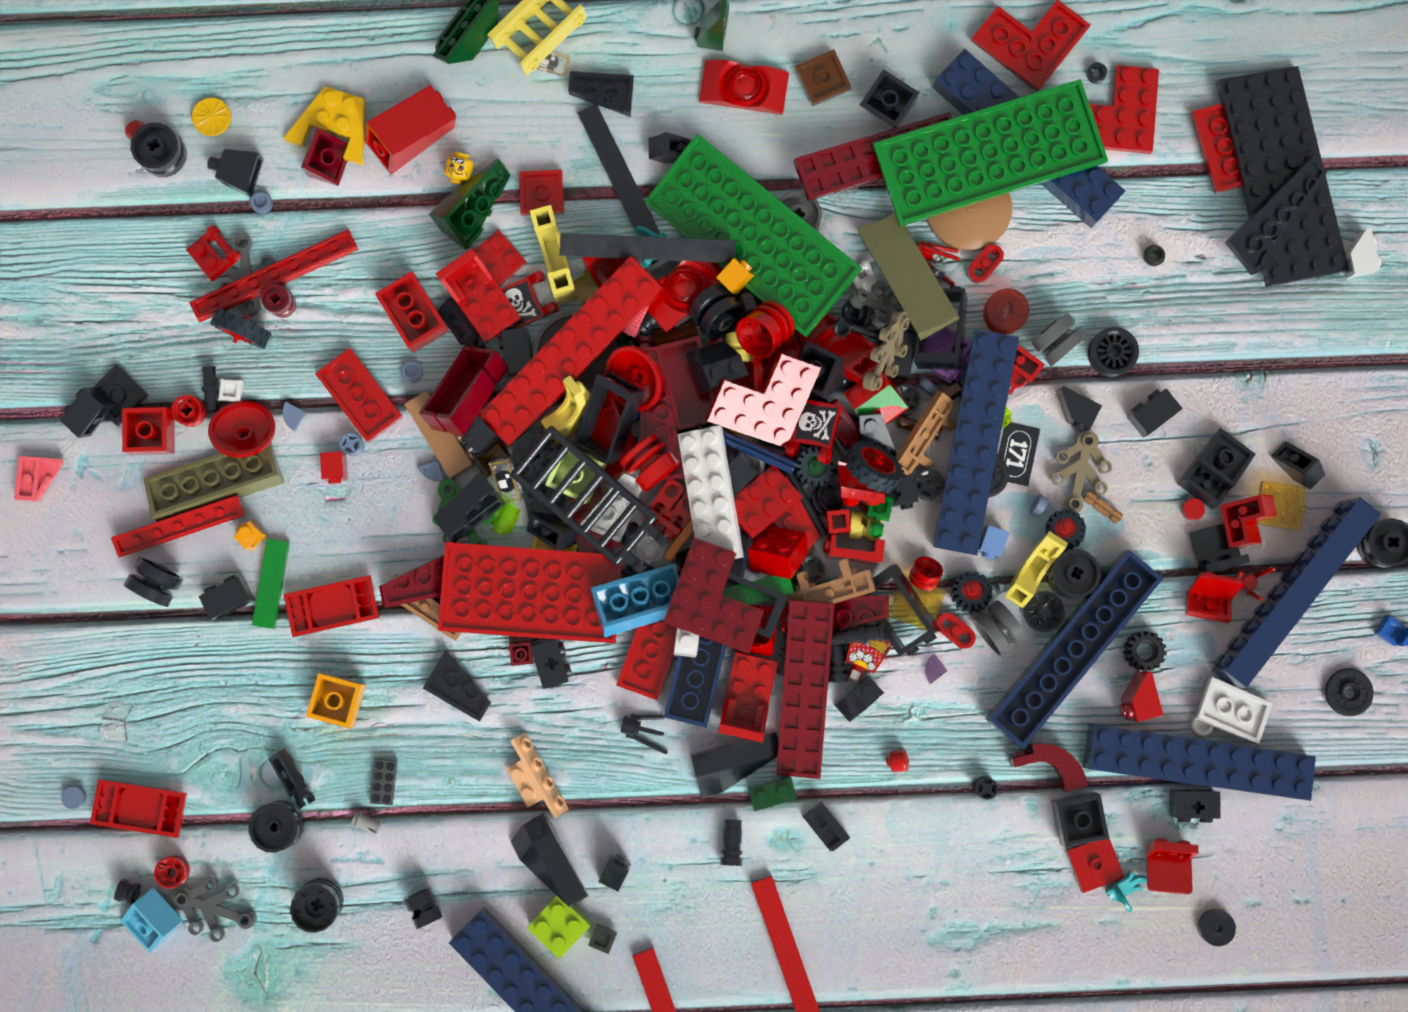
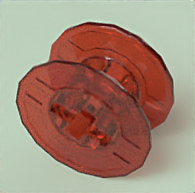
M1006 288L998 290L992 294L984 305L983 318L985 324L995 333L1013 334L1025 324L1029 317L1030 308L1028 301L1022 293L1015 289ZM1007 305H1009V309H1008V313H1009V314H1008V315L1006 316V318L1004 319V318H1003V315H1004L1005 311H1004L1003 309H1004Z

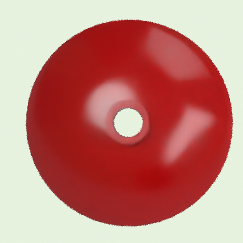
M624 346L615 350L607 361L606 371L610 370L644 390L637 411H645L653 407L659 400L662 392V377L656 362L646 351L636 346ZM610 391L617 402L625 407L627 400Z
M238 401L222 407L213 415L208 426V435L213 447L224 455L237 458L248 457L261 452L272 442L276 432V424L272 413L265 406L252 401Z

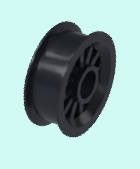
M1120 327L1106 328L1091 340L1087 351L1088 360L1092 368L1099 374L1107 377H1117L1129 371L1136 364L1139 357V345L1136 338L1126 329ZM1110 347L1117 350V357L1110 355Z

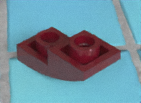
M509 636L511 666L533 664L532 638Z

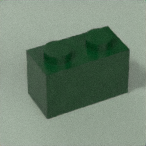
M791 776L748 787L754 812L797 800Z

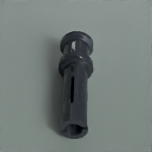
M884 622L872 626L862 624L856 629L832 632L831 645L853 642L868 644L869 641L876 640L886 642Z

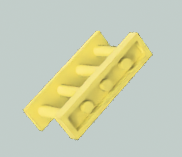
M522 0L487 35L495 48L499 49L502 45H506L522 60L519 64L523 73L527 76L530 72L535 71L540 62L574 29L580 27L587 16L581 4L573 10L563 0ZM548 1H551L567 15L559 25L541 10ZM532 16H536L552 30L544 40L526 24ZM519 30L537 45L529 54L511 39Z

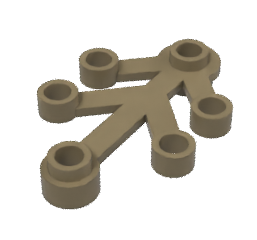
M895 312L891 317L890 325L882 328L879 339L885 342L879 347L873 348L870 354V359L878 362L874 373L868 372L865 375L863 388L871 391L880 389L882 385L880 375L886 362L885 374L893 378L897 375L899 367L894 364V355L903 358L908 349L907 345L903 344L904 330L909 325V318L906 312Z
M1092 431L1081 432L1077 437L1075 445L1067 450L1059 451L1055 455L1056 462L1064 464L1069 461L1072 455L1081 451L1078 461L1062 471L1053 473L1050 478L1054 485H1060L1067 477L1076 472L1071 497L1067 498L1064 502L1066 511L1071 509L1074 513L1082 510L1083 501L1080 497L1085 475L1092 484L1095 494L1102 495L1108 490L1107 484L1100 481L1088 462L1089 455L1091 454L1098 464L1097 468L1100 473L1107 474L1112 470L1111 462L1105 460L1098 450L1099 439ZM1086 437L1091 439V445L1085 443ZM1062 453L1066 456L1065 461L1059 459V454ZM1103 463L1108 465L1107 471L1102 469ZM1056 474L1061 476L1060 482L1055 481L1054 476ZM1098 484L1104 487L1103 492L1097 490ZM1073 500L1077 501V508L1071 506Z

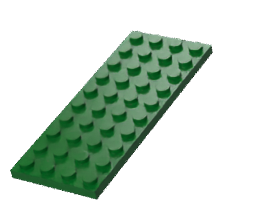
M1081 79L873 143V149L899 227L1101 165L1108 161Z
M698 133L644 202L686 238L735 240V259L739 261L744 259L752 267L750 271L755 275L745 287L763 302L770 300L783 305L790 312L794 320L795 329L805 337L810 335L863 269ZM716 262L723 269L729 264L727 262Z

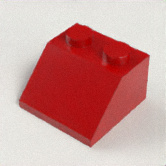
M1152 671L1135 672L1120 698L1122 704L1119 707L1122 716L1126 720L1135 722L1163 716Z

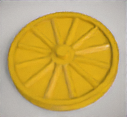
M205 98L199 101L193 108L192 123L203 135H220L230 125L231 112L228 106L220 99Z

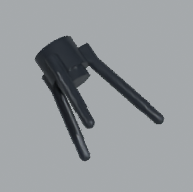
M631 713L630 717L624 716L621 733L626 734L627 738L634 739L658 752L668 754L667 750L635 735L641 731L664 736V732L642 727L641 721H638L664 720V715H637Z

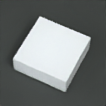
M220 379L218 400L224 402L242 401L244 381Z

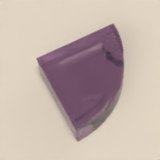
M934 653L928 658L925 665L926 679L929 684H932L948 671Z

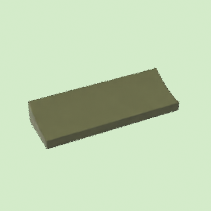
M895 213L872 224L857 228L860 237L903 311L907 313L909 321L920 340L959 319L958 314L906 226L899 227Z
M272 442L264 450L252 456L237 458L218 453L143 478L151 517L155 521H160L238 494L241 498L285 483Z

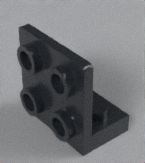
M1224 523L1189 532L1200 573L1215 572L1251 563L1248 554L1241 555L1239 548H1229Z

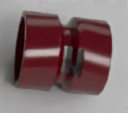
M277 284L270 285L262 292V305L275 317L287 318L295 312L297 306L296 299L283 286Z

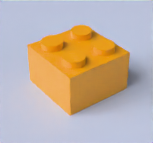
M318 673L306 717L345 728H353L367 684L326 673Z

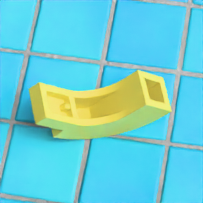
M571 376L563 380L566 389L564 402L556 411L541 420L544 432L549 426H553L565 437L569 438L579 428L590 393L581 382H575ZM553 437L550 438V440L555 444V446L560 444Z
M1048 531L1028 554L1012 579L1004 597L1023 608L1034 596L1041 579L1052 563L1064 551L1068 543Z

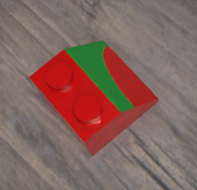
M882 371L880 375L882 385L879 390L871 391L863 388V383H857L844 392L857 414L880 411L885 424H888L909 409L904 398L890 376L885 374V371Z

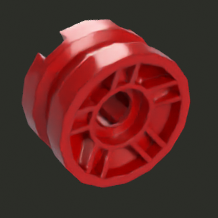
M192 395L179 396L173 402L171 408L172 416L176 422L187 427L199 426L206 418L205 404ZM189 407L192 408L193 411H190V413H188L187 415L186 409Z
M926 556L918 557L910 570L909 580L917 588L930 591L937 587L944 570L942 565L935 559Z
M178 855L168 856L160 860L154 869V879L157 884L167 889L175 888L185 883L190 875L188 861ZM171 868L175 869V875H169Z

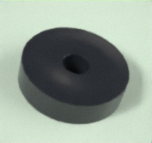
M1210 909L1201 915L1198 921V932L1205 942L1219 947L1227 945L1233 940L1236 933V925L1228 913L1220 909ZM1216 924L1220 925V929L1218 931H1214V926Z

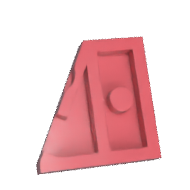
M19 456L14 499L39 502L64 464V460Z

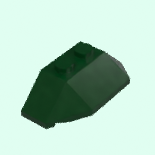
M468 0L464 3L439 36L433 54L434 58L446 64L473 60L489 39L487 34L498 24V0Z

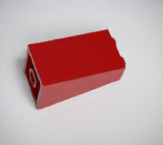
M429 85L367 121L365 143L388 173L392 175L454 129L456 114L451 107H447L440 92L435 91Z

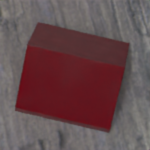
M315 127L301 169L308 177L339 186L347 164L343 156L348 143Z

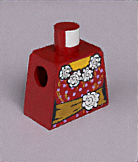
M881 640L869 641L868 644L861 642L848 643L844 660L852 664L848 677L859 682L864 670L874 674L892 648V644L888 641L882 642Z

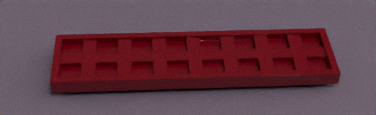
M951 113L940 114L897 127L896 129H890L794 158L793 164L807 201L882 179L883 176L873 149V143L953 119Z
M790 599L776 775L821 779L835 603Z

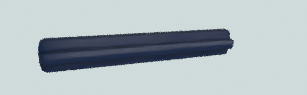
M723 430L725 445L788 473H793L796 461Z

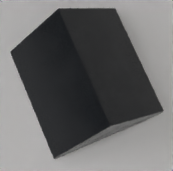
M806 340L799 359L818 365L821 368L811 392L827 398L845 380L843 357Z

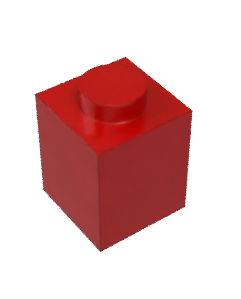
M342 451L320 453L322 480L328 481L330 485L342 484L341 480H348L346 453Z
M849 509L827 511L825 513L827 535L851 532Z

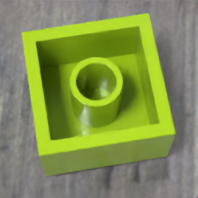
M555 896L532 920L527 929L560 959L591 926L592 921L575 905L568 907L558 896Z

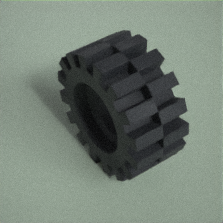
M1150 631L1133 633L1131 637L1126 639L1128 641L1124 643L1123 647H1125V650H1123V654L1126 655L1124 659L1129 662V666L1134 667L1136 670L1152 671L1155 668H1159L1161 666L1160 663H1164L1165 659L1163 658L1167 656L1164 648L1167 647L1166 644L1162 643L1164 640L1159 638L1158 634L1151 633ZM1143 642L1150 644L1153 650L1152 656L1147 660L1141 659L1137 654V648Z

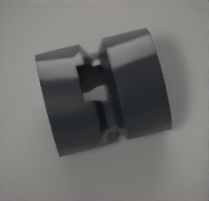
M431 887L404 899L408 911L413 912L411 919L416 929L443 917L439 905L433 903L435 896Z

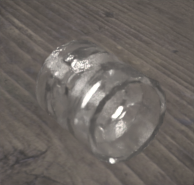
M650 535L642 537L637 543L636 548L639 558L649 565L658 564L662 561L666 551L665 546H660Z

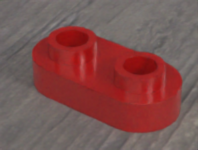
M995 244L986 246L968 267V278L974 283L984 282L1003 260L1004 252L1002 248ZM988 254H993L995 259L990 260ZM974 270H980L981 276L975 275Z
M943 613L937 617L936 623L941 629L939 633L961 649H967L974 645L976 640L974 631L955 615ZM944 620H948L950 622V626L948 628L943 627L942 623ZM961 634H965L967 636V640L965 642H962L960 640Z

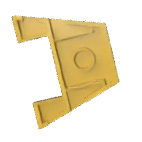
M324 86L285 135L284 140L287 143L304 148L311 128L318 127L323 131L350 139L343 158L345 161L363 166L366 101L364 98Z

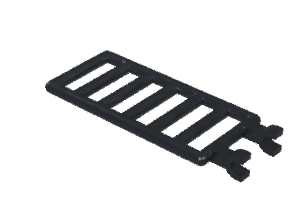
M549 426L511 472V477L614 565H619L625 560L636 572L641 574L648 565L630 552L640 539L647 533L662 547L670 540L667 535L653 525L658 519L655 512L553 426ZM553 437L562 446L535 479L530 482L521 473L550 438ZM571 452L579 461L549 497L546 496L538 488L564 456ZM587 466L596 475L568 509L564 511L555 502L584 467ZM605 481L613 490L587 521L580 525L572 516L598 485ZM621 495L630 504L598 540L589 531L617 497ZM639 510L647 519L619 552L614 554L606 545L632 514Z

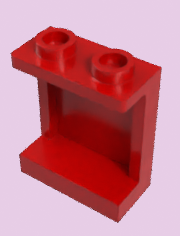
M831 534L829 538L824 540L823 553H827L826 558L837 560L849 559L852 562L875 565L883 562L885 540H874L871 544V552L836 547V534Z

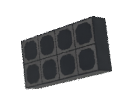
M374 759L370 795L371 804L393 805L398 760Z

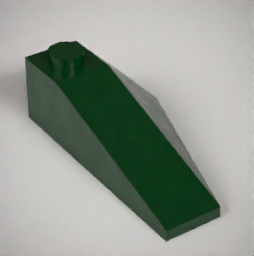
M719 0L701 19L700 27L696 26L694 39L698 40V48L723 51L729 15V0Z
M500 159L494 160L443 199L429 214L443 233L467 250L481 235L484 229L482 226L486 218L490 217L492 213L491 208L496 198L500 197L511 175Z

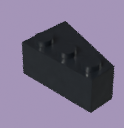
M479 472L444 508L438 511L433 519L452 543H456L502 508L506 502L490 481Z

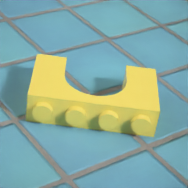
M551 205L530 210L557 306L578 300L566 256L559 255L560 233Z

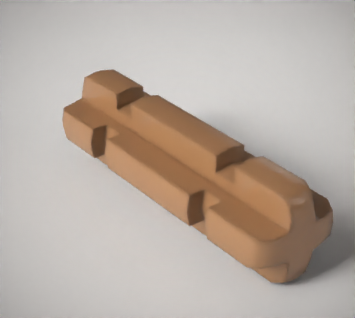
M1090 490L1084 495L1083 501L1087 504H1092L1094 509L1105 517L1108 516L1109 520L1116 524L1122 519L1123 514L1120 511L1114 510L1112 505L1101 497L1098 498L1097 494Z

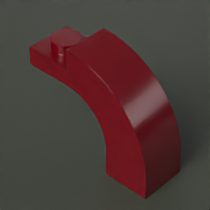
M1029 743V753H1027V750H1020L1014 752V756L1008 757L1010 766L1014 768L1036 762L1050 764L1058 774L1062 791L1070 792L1088 787L1085 773L1079 762L1069 752L1058 746L1047 743Z

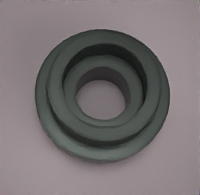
M1150 245L1145 249L1143 259L1149 266H1159L1165 260V251L1158 245ZM1155 253L1157 259H1152L1150 254Z

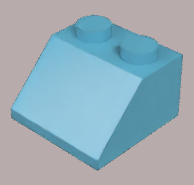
M152 888L131 905L120 922L151 954L179 927L183 919L180 913L166 902L163 894Z

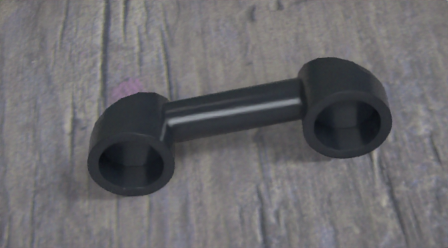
M848 317L838 318L834 322L833 331L839 337H845L851 331L875 339L874 344L878 347L885 342L879 339L882 329L876 331L852 323Z

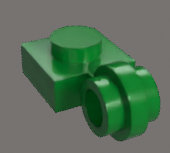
M885 497V504L869 505L867 518L876 519L875 522L870 523L869 535H873V538L882 537L884 524L880 523V520L889 522L893 498Z

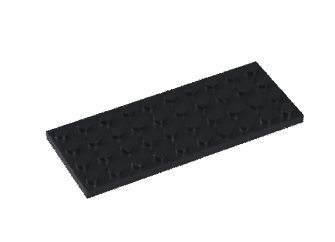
M1299 66L1224 78L1216 82L1220 102L1223 106L1224 119L1228 126L1229 139H1231L1236 168L1239 170L1238 176L1242 183L1241 188L1249 218L1310 156L1315 155L1323 165ZM1325 174L1312 195L1308 197L1303 208L1298 210L1293 217V222L1284 230L1282 238L1278 243H1275L1270 251L1271 254L1261 266L1266 287L1349 271Z

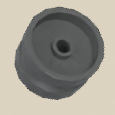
M802 191L790 192L780 199L782 203L818 231L822 219V210L817 199L807 201L805 193Z
M1069 312L1058 321L1052 322L1041 332L1042 335L1032 343L1038 352H1042L1049 345L1053 347L1044 357L1051 367L1088 336L1082 327H1077L1070 334L1067 332L1075 324V319Z
M996 601L988 607L989 615L981 612L972 619L975 628L984 641L1001 658L1011 652L1010 643L1019 646L1027 640V636L1019 622L1000 601Z

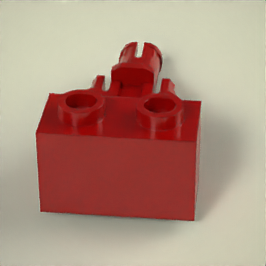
M1019 345L1017 346L1010 383L1012 387L1009 390V395H1012L1015 389L1023 387L1028 382L1032 383L1045 365Z

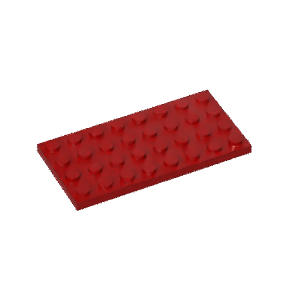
M445 542L438 631L616 644V634L608 637L603 635L591 588L621 579L622 562L619 565H614L606 557L598 553Z

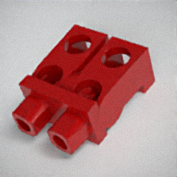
M674 479L666 481L649 507L658 516L657 521L653 525L656 526L659 523L665 527L662 532L670 538L667 544L675 536L678 537L691 520L687 492L684 494L686 488ZM684 494V496L682 497V499L679 501V503H678L677 506L675 507L674 505L677 503V501L679 500V498Z

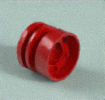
M768 300L762 302L737 324L736 335L741 347L748 354L755 358L764 359L771 356L794 335L795 324L790 312L783 305L776 301Z
M655 433L636 443L620 462L623 468L633 464L627 471L629 475L637 471L640 472L635 483L644 493L656 486L680 463L671 451L663 455L659 454L665 445L663 442L653 447L659 439Z

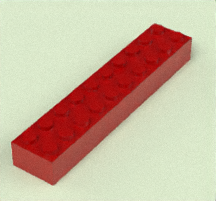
M630 256L478 416L508 446L515 445L566 392L563 380L571 376L576 382L666 288L635 257Z

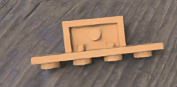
M524 732L510 740L521 760L506 770L526 806L530 807L543 799L554 818L567 811L568 807L564 798L559 793L554 780L547 772L542 759L538 756L527 734Z

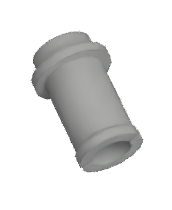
M356 812L351 822V825L355 826L354 829L358 827L375 835L381 824L380 820L365 816L363 812Z

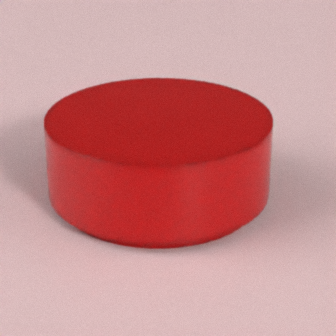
M1189 499L1182 505V515L1191 521L1198 520L1205 514V505L1199 499Z

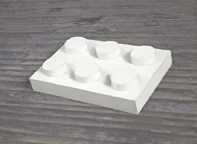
M1210 677L1195 718L1257 745L1260 743L1273 703L1219 679Z

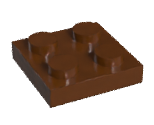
M835 50L795 66L797 75L812 107L846 93L852 88Z

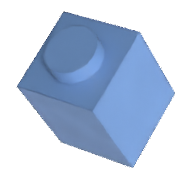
M990 525L986 526L978 552L982 553L981 557L992 561L994 558H1001L1009 532Z

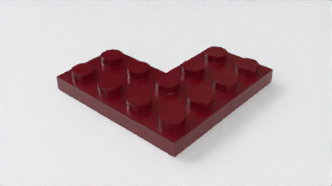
M694 537L663 623L749 654L764 610L722 595L737 552Z

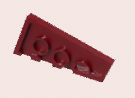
M444 555L379 585L383 608L441 596Z
M861 595L835 603L832 632L889 618V595Z

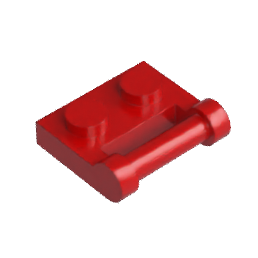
M216 225L208 227L206 233L186 249L212 282L241 258L240 253L233 249L223 238L220 229ZM215 240L225 252L226 257L224 259L210 245L212 241Z

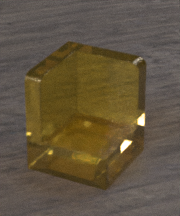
M586 269L582 271L583 275L573 281L577 297L582 305L599 289Z

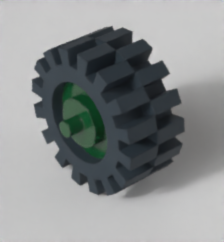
M820 447L803 449L797 455L796 460H794L796 461L794 469L796 477L800 479V482L809 486L824 485L834 475V458L831 457L829 464H823L818 461L817 457L821 449Z

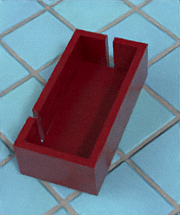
M700 336L658 345L657 347H661L677 433L697 429L698 424H700L701 428L717 425L706 420L713 402L714 392L700 393L685 356L687 352L702 348Z
M464 346L419 414L432 430L448 431L451 434L464 436L495 390V383H499L508 370V366L497 351Z

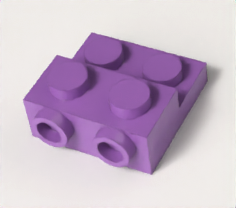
M944 327L928 336L925 353H954L956 333ZM964 338L961 370L930 369L933 374L949 384L954 380L958 381L963 375V367L968 363L971 342Z

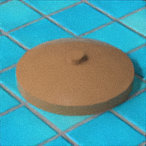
M1010 193L927 218V222L933 234L946 246L966 252L982 250L986 246L994 244L1006 231L1012 216Z

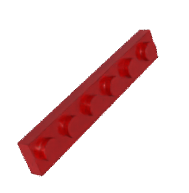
M238 494L112 536L111 540L118 558L243 517L246 513Z

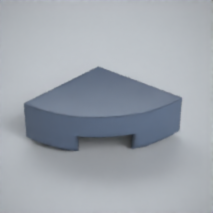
M285 402L283 407L284 421L290 429L296 432L306 413Z
M438 459L417 466L421 474L429 480L437 482L445 480Z

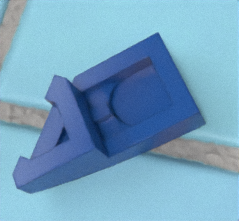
M1385 615L1374 633L1390 645L1408 646V628L1392 616Z

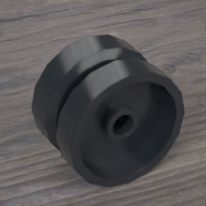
M148 123L141 126L135 131L131 139L130 150L133 158L146 171L157 177H169L176 174L183 168L187 160V149L184 142L168 126L162 123Z
M716 284L706 288L694 299L689 308L688 315L696 326L700 327L702 333L708 339L717 340L725 337L726 334L732 332L737 327V324L744 317L745 309L738 299L733 297L727 287L722 284Z
M1395 518L1376 521L1357 545V551L1362 560L1370 566L1377 568L1400 566L1408 562V524Z
M1074 549L1062 552L1047 570L1046 577L1051 590L1058 596L1067 599L1079 598L1092 593L1096 589L1101 578V571L1094 556L1087 551ZM1073 571L1075 572V577L1071 576Z
M139 557L133 567L142 576L129 574L123 585L151 602L168 607L173 599V595L166 588L178 590L183 582V578L157 562Z
M277 800L259 807L253 813L249 820L248 832L251 841L257 848L265 852L276 853L293 846L300 840L304 832L305 820L303 813L295 804L289 801Z

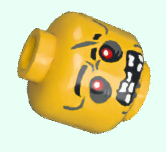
M453 152V155L447 156L444 175L450 178V183L462 185L463 181L467 182L471 179L474 162L470 159L469 155Z

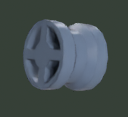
M346 433L341 437L339 446L344 453L350 456H357L364 450V441L358 435Z

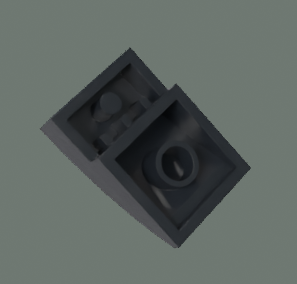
M1220 428L1200 451L1177 484L1213 510L1220 506L1230 489L1236 485L1256 453Z

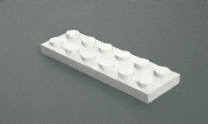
M718 425L678 434L695 538L737 552L735 559L743 558L722 426Z

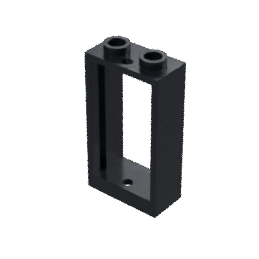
M958 286L942 288L950 302H959L955 352L925 353L926 338L920 340L916 334L914 362L917 369L961 370L968 302L965 288Z
M610 370L597 373L574 444L580 447L582 451L595 456L605 464L619 461L644 390ZM608 389L627 400L610 448L592 438Z
M894 564L873 577L875 588L877 589L893 578L927 632L904 646L887 618L877 620V623L879 625L880 622H884L887 638L899 657L905 654L909 657L920 650L918 645L924 642L927 645L937 638L935 634L941 631V629L899 566Z
M729 573V580L776 599L765 628L758 627L756 633L771 639L788 596Z

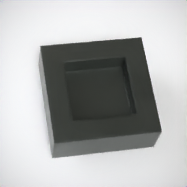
M597 923L588 946L609 954L617 931Z

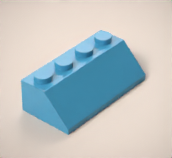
M676 563L591 588L597 617L604 637L665 619L680 578L677 574Z

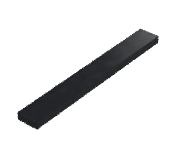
M595 104L578 112L583 127L634 230L636 226H643L655 234H660L598 105ZM639 232L642 236L649 237L648 235ZM653 260L651 262V265L655 264L660 260Z
M560 233L559 255L603 258H629L633 256L636 259L730 263L735 258L736 241Z

